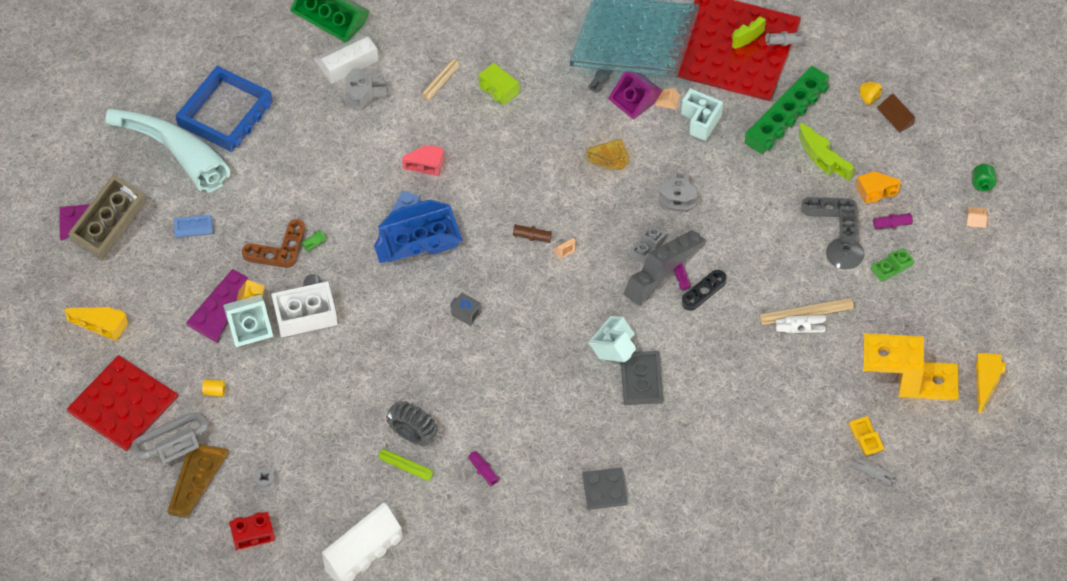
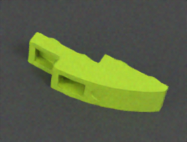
M803 123L799 125L798 135L801 144L812 161L829 176L836 172L849 182L854 177L855 167L849 161L838 156L835 151L830 150L831 142L826 137L819 135L811 127Z

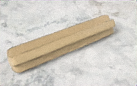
M451 59L422 92V97L430 100L458 69L459 62Z

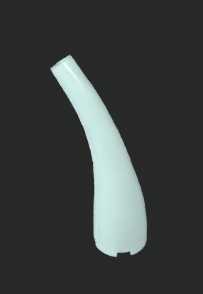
M108 109L106 113L107 125L136 130L163 143L175 156L199 191L206 190L207 193H210L223 186L222 181L226 176L229 178L230 170L223 159L210 146L189 132L153 116L132 111Z

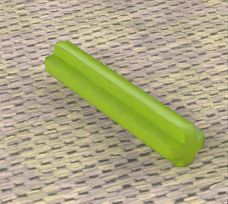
M381 449L379 452V459L427 481H430L433 477V470L386 449Z

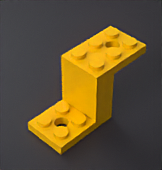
M864 333L863 371L898 373V397L958 400V364L924 362V336ZM885 350L889 355L881 356L878 352ZM941 378L943 383L936 384L933 382V379Z

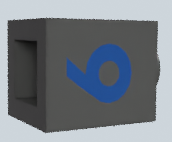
M461 293L458 298L455 297L451 302V315L469 326L481 314V303L464 293Z

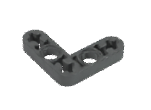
M807 197L802 200L801 211L803 214L808 216L839 217L840 241L843 244L847 243L850 245L856 242L857 206L854 200ZM831 205L834 208L826 209L824 206ZM848 219L851 220L853 223L846 224L843 221ZM847 231H850V237L847 236Z

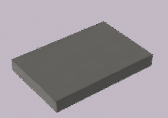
M659 351L633 352L629 360L621 362L624 405L663 404Z

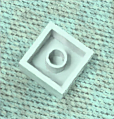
M261 294L223 305L235 347L273 337Z

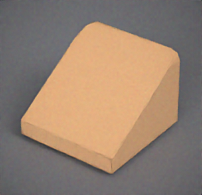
M675 88L664 89L655 105L677 109L680 94Z
M968 207L967 226L986 228L987 209Z
M572 238L553 248V251L560 259L575 251V239Z

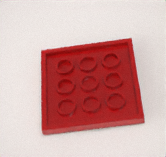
M118 355L70 404L67 412L127 452L131 448L132 442L151 427L178 398V394Z

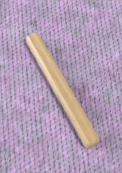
M852 298L763 313L760 314L761 325L776 323V319H783L789 316L823 315L851 310L854 308Z

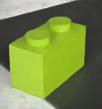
M492 63L478 74L480 89L491 94L496 102L500 101L505 105L520 93L519 82L495 63Z

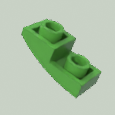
M905 248L889 253L887 259L873 263L870 269L883 282L912 266L915 260Z

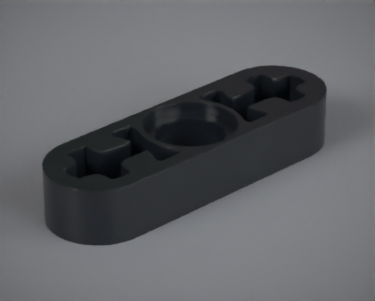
M714 270L682 296L683 308L688 311L697 309L725 286L726 274L721 270ZM714 277L717 278V279H718V278H721V281L716 280V281L714 282ZM705 287L709 289V292L702 294L699 292V289ZM687 299L690 300V301H691L692 299H694V303H692V302L687 303Z

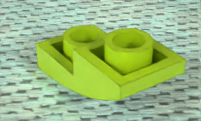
M759 16L755 22L752 21L749 27L743 24L739 30L736 29L732 35V47L735 49L742 47L759 37L765 31L766 19Z

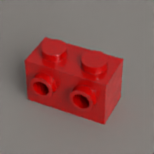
M258 512L252 516L237 517L229 521L236 551L275 541L269 512Z

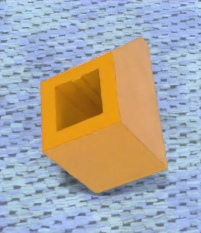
M876 171L858 176L856 188L865 204L870 202L876 203L885 197H894L900 192L901 186L899 179Z

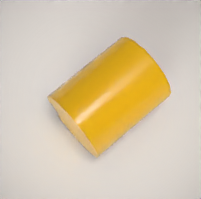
M204 379L202 386L203 396L224 397L225 380Z

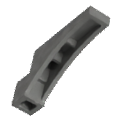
M691 230L649 252L642 271L630 276L624 295L637 305L646 301L660 283L681 262L702 248L707 240L698 232Z

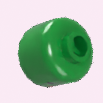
M980 164L972 170V184L975 189L989 191L996 186L997 177L994 167L988 164Z

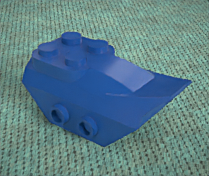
M429 199L393 210L378 226L379 236L374 244L379 263L392 262L425 252L437 254L457 247L463 239L450 204Z

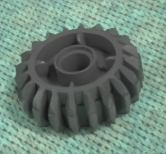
M407 401L395 402L386 416V421L389 427L393 429V432L415 445L419 444L423 447L429 445L438 432L435 420L430 418L431 416L425 410L420 409L419 406L417 407L413 403L409 404Z

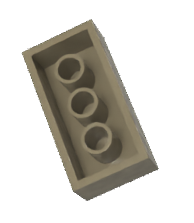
M112 175L68 233L71 242L102 261L146 203L144 194L115 175Z

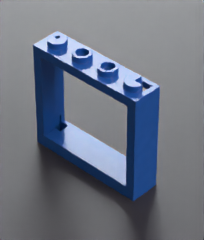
M216 66L175 115L177 126L232 152L237 145H241L245 135L251 133L253 125L262 119L266 109H270V104L273 102L271 91ZM222 81L259 98L229 136L192 119Z

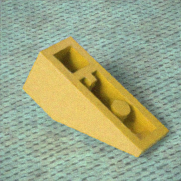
M92 307L66 308L64 310L67 321L115 341L119 339L128 325L127 316L120 309Z
M977 354L975 364L978 413L983 412L1000 381L1001 374L1005 373V362H1002L1001 354Z

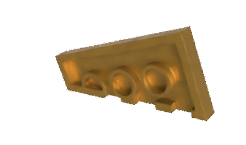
M198 444L199 448L186 453L167 510L169 515L189 517L228 456V449Z

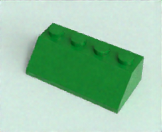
M294 0L290 10L292 13L345 43L364 26L370 12L352 0Z

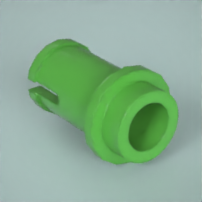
M321 230L314 231V234L301 242V245L305 246L304 249L307 252H310L320 243L323 244L326 236Z

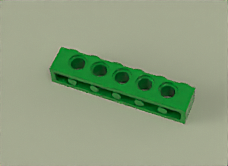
M811 65L745 133V144L760 154H763L766 150H771L775 141L784 136L787 128H792L797 118L804 116L808 107L817 102L819 95L827 92L830 86L829 75Z

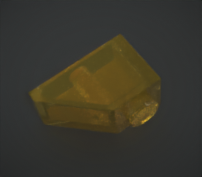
M622 139L586 149V160L592 164L611 171L615 169L621 170L629 166V155Z

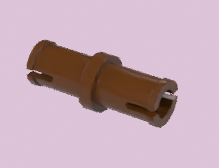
M515 224L513 236L529 238V241L534 239L550 243L552 231L537 229L536 226L527 227Z

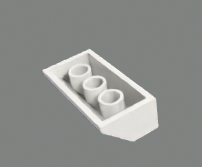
M382 503L322 552L325 571L335 581H353L357 573L368 569L374 559L381 558L390 546H395L401 541V526L385 503Z

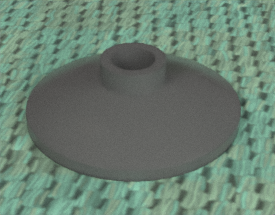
M838 238L828 245L826 256L833 266L840 269H852L863 261L864 250L857 241L852 245L843 244Z

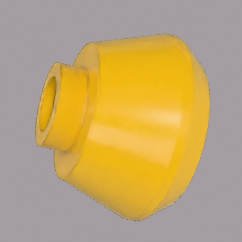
M868 81L860 86L859 95L866 105H872L880 97L883 89L880 83Z

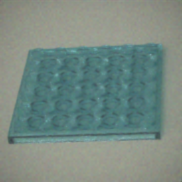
M592 0L570 58V66L678 77L699 12V5L657 0Z

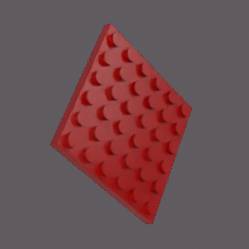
M695 0L667 68L666 75L771 102L792 44L782 46L781 44L767 45L765 41L766 34L796 33L801 17L736 0ZM759 16L766 19L765 31L759 37L736 49L732 47V35L736 29L739 30L743 24L749 27L752 21L755 22Z

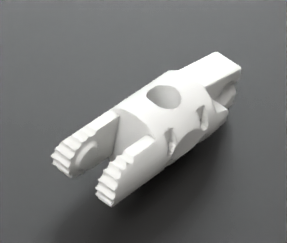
M789 316L783 319H776V331L786 333L825 332L826 327L822 324H817L825 322L826 316Z

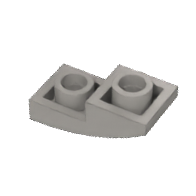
M650 225L641 234L640 241L629 251V256L644 264L648 253L661 245L666 237V233Z

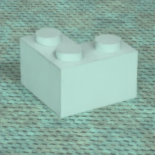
M689 89L682 100L681 115L691 119L690 135L707 141L722 116L723 102Z
M610 316L588 342L598 358L602 360L626 362L636 350V347L630 340L634 332L624 317Z

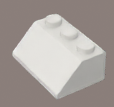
M359 36L315 57L314 61L332 84L346 77L352 69H363L377 62L378 51L368 36Z
M328 281L272 293L281 338L338 325Z

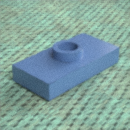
M202 215L174 218L175 237L213 234L212 216Z

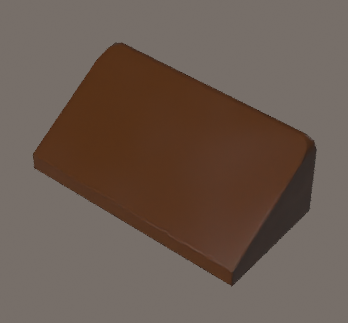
M894 94L888 96L877 107L879 112L899 133L914 125L915 116Z

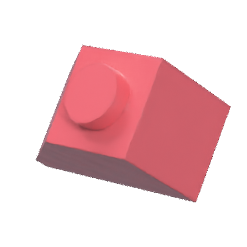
M425 145L404 155L402 158L403 169L439 176L445 159L444 148Z

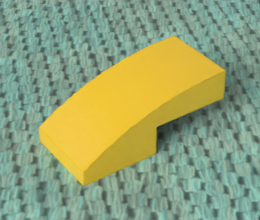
M868 416L849 422L848 425L865 457L884 451L877 431L874 432Z

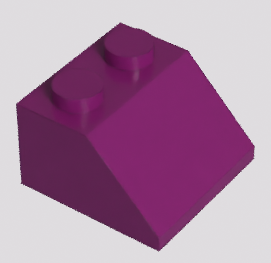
M626 69L608 99L634 120L655 104L663 90L640 71Z

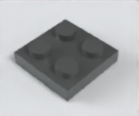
M622 467L582 472L587 510L628 505Z

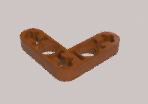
M294 219L289 222L281 248L246 244L242 248L243 259L247 262L283 268L294 266L305 234L304 222L300 219ZM299 226L300 228L297 229L296 235H294V228ZM289 241L297 242L293 247L287 245ZM250 250H253L254 253H251V255L247 254ZM288 252H290V259L284 261L287 258ZM267 253H272L274 257L271 259H265L264 255H266Z

